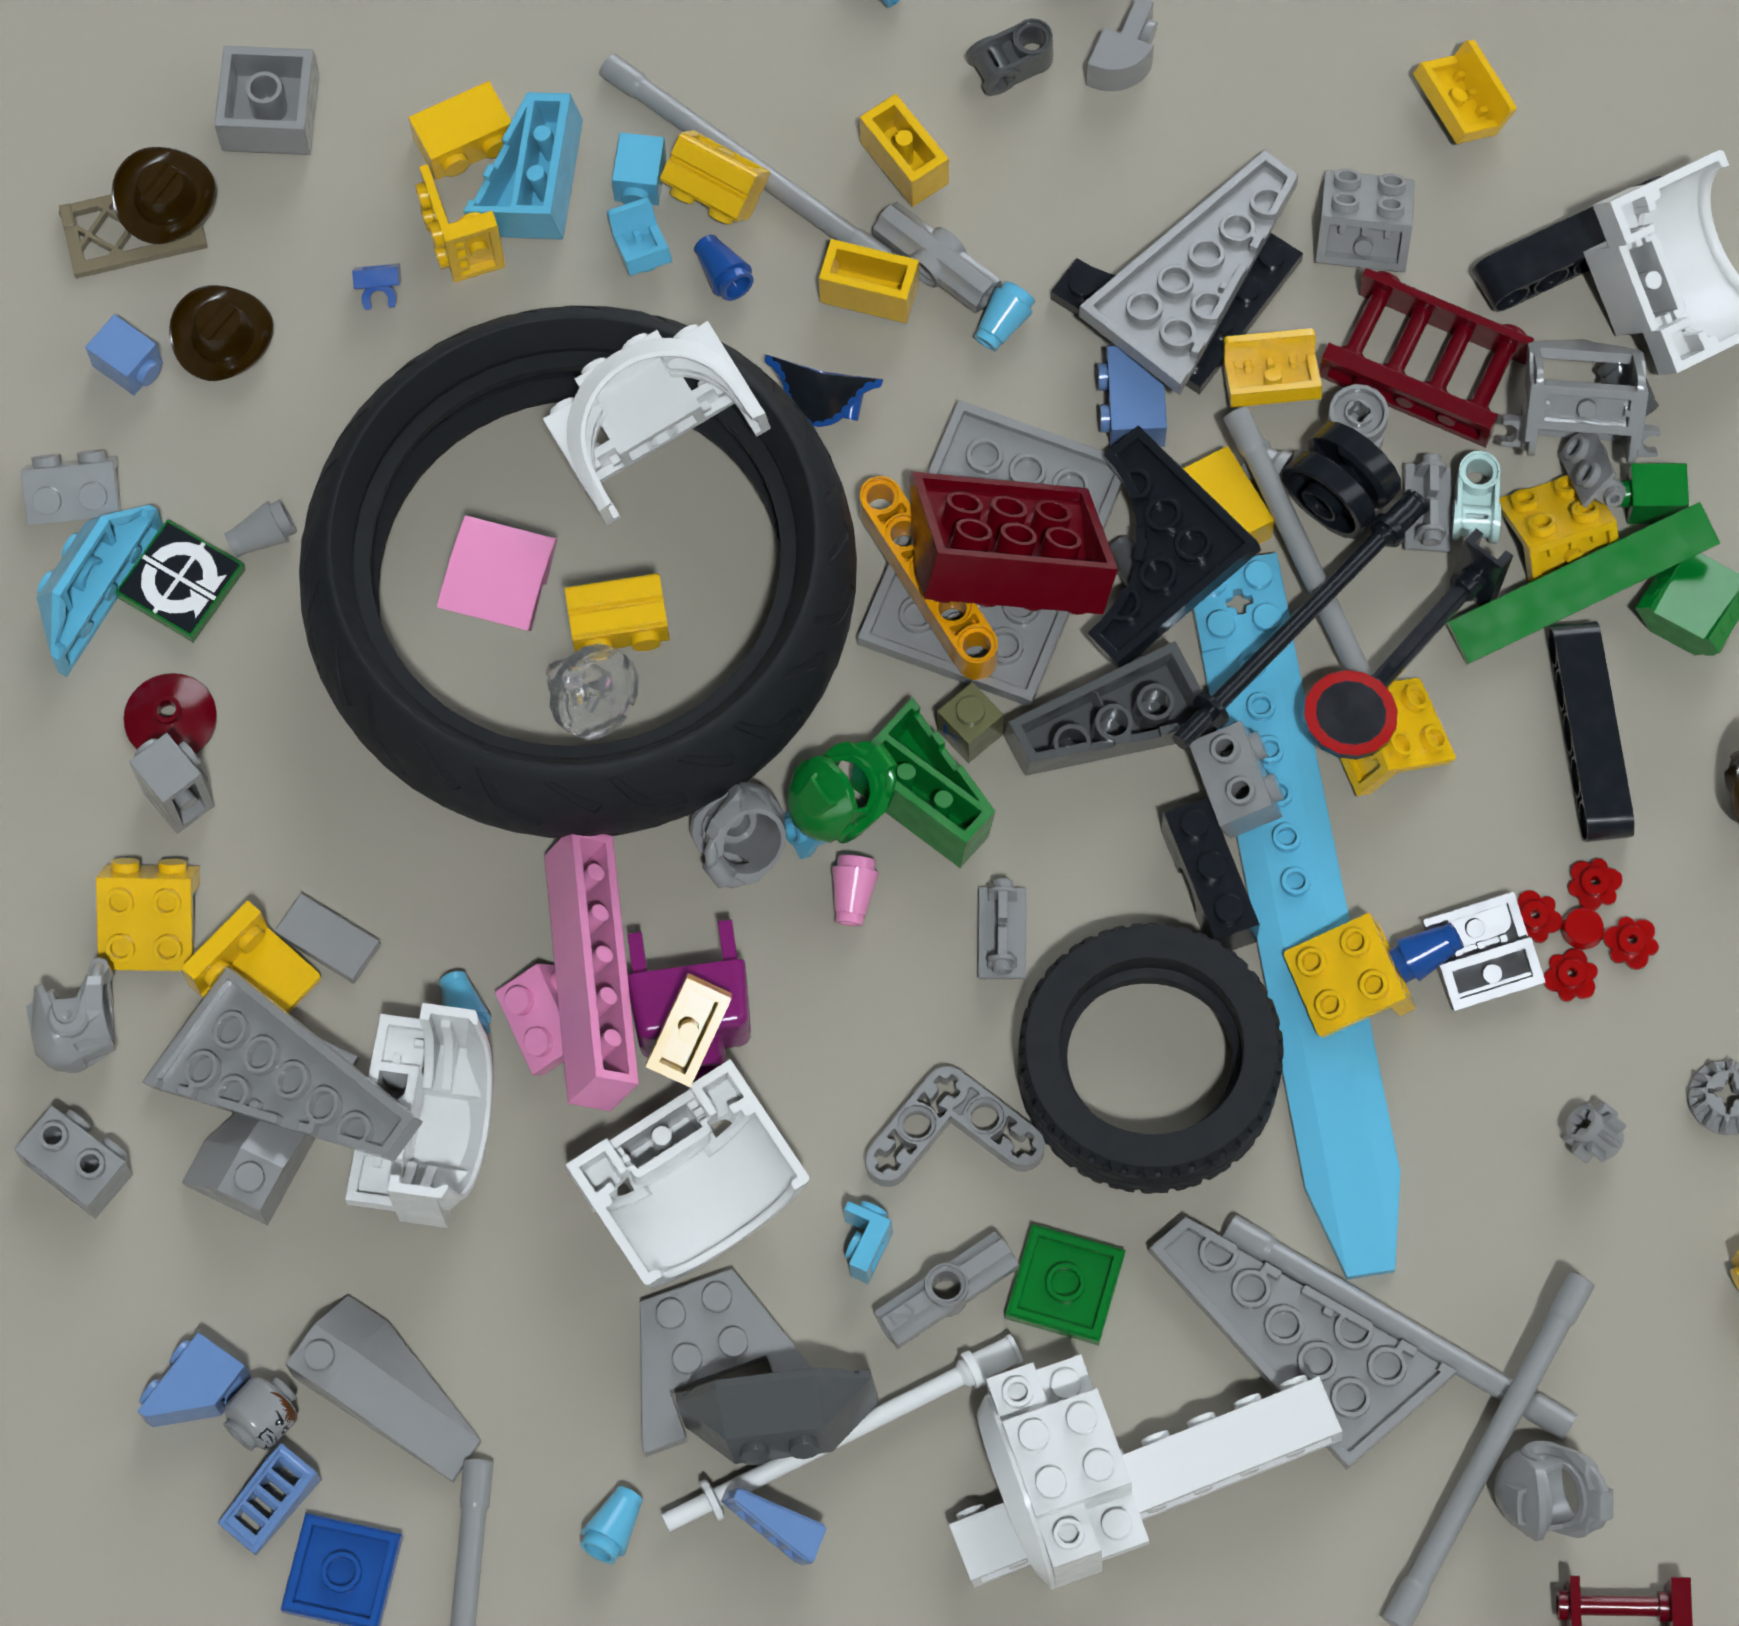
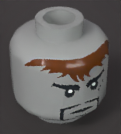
M252 1377L225 1405L224 1413L228 1420L223 1425L233 1438L249 1451H252L255 1447L269 1450L297 1421V1412L291 1404L296 1399V1395L284 1382L276 1377L270 1383L265 1379Z

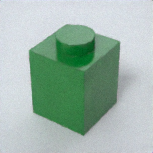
M1634 463L1630 465L1626 480H1619L1626 489V495L1619 508H1626L1627 524H1654L1689 507L1687 463Z

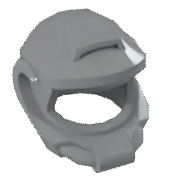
M752 782L736 784L723 797L695 811L691 817L690 834L698 850L705 855V862L702 868L717 888H736L757 882L781 857L786 844L785 815L776 797L765 786ZM741 861L747 862L743 865H735Z
M96 958L91 961L89 971L84 977L77 996L74 998L59 999L54 989L46 991L43 984L34 986L33 1002L26 1006L34 1051L40 1060L55 1071L79 1073L116 1050L113 997L110 988L113 972L105 959Z
M1549 1441L1530 1442L1521 1450H1516L1503 1462L1496 1475L1494 1494L1498 1508L1511 1525L1534 1541L1543 1540L1545 1533L1548 1531H1554L1577 1539L1586 1537L1593 1531L1604 1527L1606 1521L1613 1518V1489L1607 1487L1605 1479L1599 1472L1598 1466L1593 1459L1574 1449ZM1563 1469L1571 1475L1577 1488L1579 1503L1576 1514L1572 1512L1565 1496L1562 1477Z

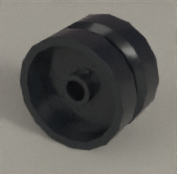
M1327 421L1308 441V451L1299 452L1282 471V481L1288 493L1299 507L1326 529L1344 538L1356 539L1375 518V509H1382L1387 506L1401 490V478L1385 453L1370 439L1354 428L1340 422Z

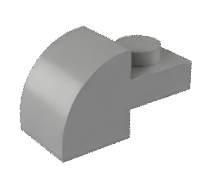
M1135 0L1121 33L1103 28L1087 64V86L1103 91H1120L1138 84L1147 76L1153 63L1154 45L1151 43L1158 26V22L1152 20L1154 2Z

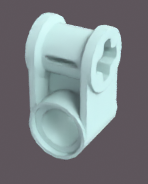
M1473 451L1467 454L1460 463L1454 485V500L1451 512V541H1458L1460 537H1468L1477 528L1483 533L1482 538L1489 539V542L1492 544L1498 543L1501 524V503L1499 502L1501 470L1497 459L1488 452ZM1472 472L1482 473L1489 482L1480 485L1474 484L1466 475Z

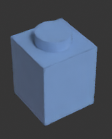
M115 314L85 346L92 366L133 396L142 386L150 385L157 378L163 364L157 344Z

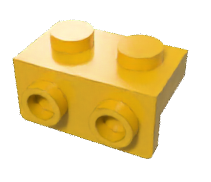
M1474 39L1465 41L1455 55L1421 62L1413 72L1414 77L1456 144L1497 135L1517 109L1514 101Z
M1307 328L1225 337L1223 371L1230 407L1322 399V383L1315 355L1316 336L1314 329Z

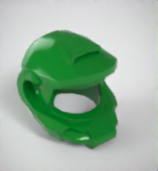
M846 741L837 743L823 755L814 756L809 760L803 761L794 770L786 794L788 811L794 826L809 838L829 843L834 841L843 844L848 843L864 833L887 811L894 796L898 764L884 744L875 745L869 741L857 743ZM841 761L851 762L864 772L870 788L866 807L858 808L854 789L847 775L838 767Z

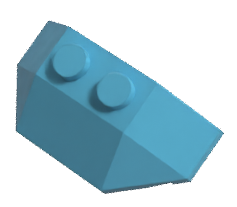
M146 505L102 515L86 521L78 534L73 533L67 539L62 550V559L54 571H48L41 579L36 598L50 654L60 674L66 677L69 675L118 599L115 591L163 526L157 508Z

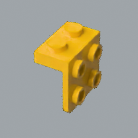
M135 858L111 860V865H105L96 876L98 958L105 959L111 970L181 971L180 968L194 954L193 894L200 885V866H187V861L183 859H163L158 861V865H139V860Z

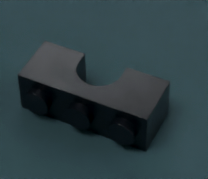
M1207 797L1164 812L1161 832L1177 872H1184L1195 901V917L1201 932L1209 938L1221 942L1222 948H1230L1232 951L1256 943L1260 924L1209 798Z

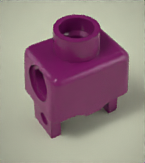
M732 920L718 921L723 961L647 971L642 932L627 934L632 974L628 975L630 1003L639 1048L645 1057H649L687 973L732 993L729 1006L694 1081H697L727 1061L726 1048L743 1046L751 1038L746 964L744 960L737 959Z

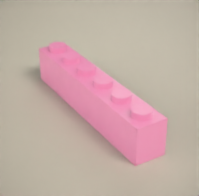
M571 834L561 837L544 855L568 1104L612 1111L639 1085L613 836L606 834L596 836Z

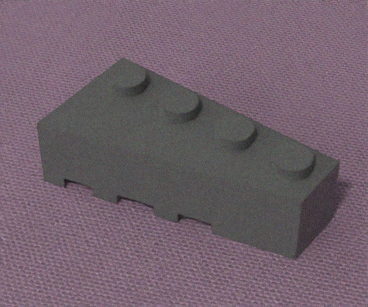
M1176 641L1010 720L1004 736L1025 776L1174 745L1172 736L1197 711L1193 700L1203 691ZM1210 724L1198 738L1214 732L1217 727Z

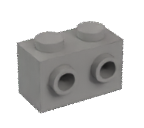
M1238 721L1200 737L1190 745L1218 824L1230 838L1283 817L1277 802L1283 800L1284 795L1274 773L1267 775L1262 760L1268 758V753L1258 731L1251 733L1242 721Z
M166 733L158 740L151 739L142 744L135 752L134 758L129 761L143 794L177 834L215 806L205 784L208 779L198 766L201 762L185 741L177 745Z
M51 1105L14 1151L23 1164L96 1219L133 1175L124 1161L128 1154L107 1137L102 1143L88 1133L92 1127L74 1111L69 1109L64 1115Z

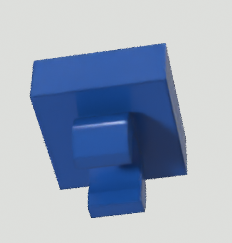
M400 263L355 267L352 270L354 289L366 288L361 298L365 310L372 308L371 295L378 290L386 293L389 308L395 307L397 293L392 286L400 285L402 282Z

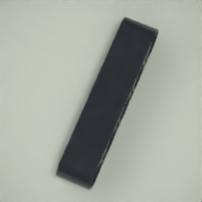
M1662 176L1654 177L1636 186L1645 185ZM1593 206L1485 257L1473 268L1472 275L1494 311L1500 312L1510 309L1590 271L1583 252L1606 241Z
M1597 621L1550 626L1548 630L1549 652L1583 840L1585 842L1633 837L1635 827L1633 807L1600 626Z

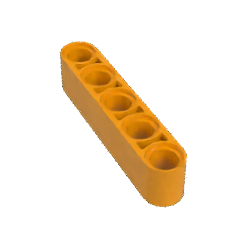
M876 476L868 479L862 485L859 497L860 517L864 526L959 672L971 680H981L989 677L997 667L998 640L995 632L975 603H939L934 600L924 599L916 574L914 543L909 546H899L893 542V540L902 535L913 538L911 504L893 479L886 476ZM877 499H885L891 503L888 508L883 510L875 509L869 504ZM949 609H957L964 616L958 620L950 621L943 618L941 614ZM973 646H981L988 651V654L981 658H972L965 651Z

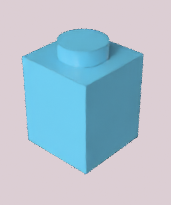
M620 132L612 177L615 201L628 204L643 198H649L652 205L659 206L663 182L660 181V176L667 159L664 137Z

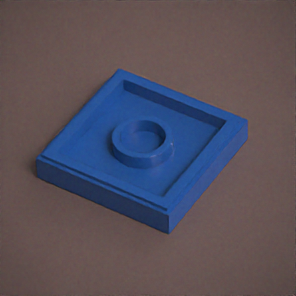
M306 1513L281 1606L282 1613L340 1626H381L403 1541L402 1534Z

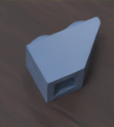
M1107 346L1106 363H1098L1097 375L1098 390L1107 391L1108 405H1100L1101 433L1109 432L1110 449L1138 425L1160 447H1165L1167 420L1164 385L1117 346Z
M198 1332L191 1342L185 1340L177 1347L170 1359L172 1367L162 1380H153L144 1390L139 1400L142 1406L139 1408L138 1413L151 1427L222 1416L227 1402L251 1378V1375L244 1364Z

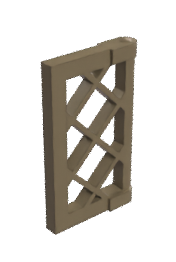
M112 194L59 205V216L62 219L76 279L208 248L203 224H201L191 232L190 236L168 243L152 244L122 251V248L131 237L127 230L124 231L115 246L95 236L108 216L120 222L116 212L113 211ZM97 211L101 212L88 231L77 225L76 216ZM93 242L110 253L105 256L85 260L83 252L88 244Z

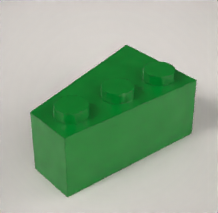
M912 697L871 741L875 745L883 743L898 764L894 796L885 813L961 868L989 837L995 810L963 765L958 766L945 748L944 739L938 731L934 732L920 713V706ZM854 764L850 783L854 790L869 800V782L864 772Z

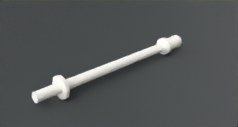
M1008 1334L1005 1338L974 1353H971L970 1350L961 1353L960 1360L957 1361L955 1368L875 1407L837 1448L963 1385L968 1387L974 1386L976 1389H979L986 1385L985 1380L1017 1363L1024 1362L1011 1334ZM827 1453L817 1454L809 1459H797L794 1457L772 1459L715 1488H712L710 1483L703 1479L699 1481L703 1494L661 1514V1517L669 1532L710 1512H713L719 1522L724 1519L722 1506L725 1504L721 1502L724 1492L737 1488L752 1492Z

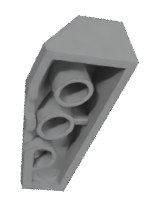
M322 1040L354 1067L359 1060L358 1056ZM234 1113L204 1141L182 1183L268 1226L316 1138Z
M350 1296L343 1299L312 1326L286 1363L294 1379L452 1483H454L462 1471L464 1460L470 1459L481 1443L474 1431L390 1323Z

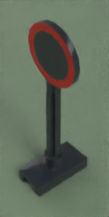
M1475 528L1464 541L1450 580L1451 588L1373 675L1343 670L1327 674L1313 685L1304 702L1303 721L1308 735L1320 749L1338 758L1357 760L1373 756L1387 746L1396 730L1398 715L1394 698L1388 690L1389 686L1466 601L1473 600L1482 606L1497 599L1512 561V554L1505 551L1498 559L1493 557L1479 546L1483 533Z

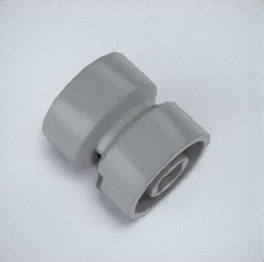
M1354 384L1344 387L1335 394L1329 406L1327 421L1340 422L1354 428L1370 439L1381 450L1388 423L1389 407L1386 399L1378 390L1368 385Z

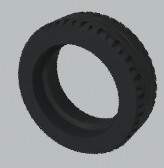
M1157 923L1131 924L1130 927L1117 926L1113 929L1099 932L1097 937L1089 936L1079 944L1072 946L1069 949V954H1062L1046 970L1045 977L1040 979L1028 1000V1007L1025 1008L1020 1028L1018 1078L1021 1086V1096L1027 1114L1033 1119L1032 1124L1042 1134L1045 1144L1051 1145L1052 1152L1070 1168H1078V1173L1082 1176L1088 1177L1099 1184L1107 1183L1110 1188L1132 1193L1135 1190H1140L1143 1194L1168 1193L1169 1189H1175L1176 1191L1184 1190L1191 1186L1200 1185L1202 1179L1211 1180L1229 1169L1233 1161H1239L1254 1145L1255 1139L1264 1130L1274 1107L1282 1074L1284 1047L1282 1031L1279 1029L1280 1020L1273 1000L1267 997L1268 991L1254 971L1248 970V964L1242 958L1240 959L1230 948H1222L1221 942L1211 939L1203 933H1193L1189 928L1175 927V925L1171 924L1160 926ZM1159 984L1187 992L1209 1006L1221 1020L1227 1032L1232 1052V1070L1229 1083L1222 1098L1213 1110L1196 1124L1180 1131L1165 1134L1130 1132L1115 1127L1093 1114L1080 1099L1074 1088L1068 1069L1067 1054L1071 1033L1077 1020L1096 998L1111 990L1128 985Z

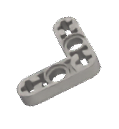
M943 1066L935 1069L925 1079L878 1136L866 1153L865 1163L868 1177L875 1184L882 1187L898 1185L907 1177L950 1123L1009 1168L1016 1171L1026 1172L1037 1167L1044 1157L1045 1142L1042 1134L1036 1127L962 1071L954 1067ZM953 1081L956 1083L955 1093L957 1097L953 1098L950 1095L944 1097L938 1105V1112L944 1115L939 1118L930 1107L939 1095V1088L936 1084L940 1082L943 1085H948ZM923 1099H926L927 1103H928L930 1106H928V1105H926V1104H924V1103H921V1101H922ZM982 1107L991 1108L997 1113L999 1121L991 1130H979L971 1121L974 1111ZM913 1115H922L930 1121L931 1129L922 1138H912L906 1134L903 1128L906 1119ZM1008 1122L1013 1125L1009 1131L1011 1137L1021 1143L1027 1138L1032 1140L1031 1151L1034 1153L1032 1156L1027 1153L1021 1154L1019 1158L1014 1156L1015 1145L1005 1136H1003L1000 1144L994 1142L1003 1134ZM895 1135L904 1147L914 1150V1152L909 1154L903 1147L896 1156V1166L898 1169L893 1171L887 1168L882 1173L878 1171L879 1161L876 1157L881 1155L887 1158L896 1149V1141L891 1139V1137Z

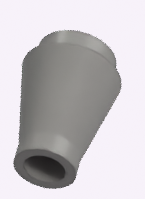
M278 500L272 504L266 501L236 527L224 534L231 550L238 558L249 552L289 542L288 537L297 533V529L285 505L281 500Z

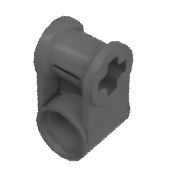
M1034 18L1026 19L996 35L977 41L967 51L966 58L970 65H976L984 79L983 88L987 95H998L1011 89L1014 85L1049 69L1053 63L1054 56L1053 34L1046 22ZM1038 43L1042 45V47L1037 50H1028L1024 48L1027 44Z

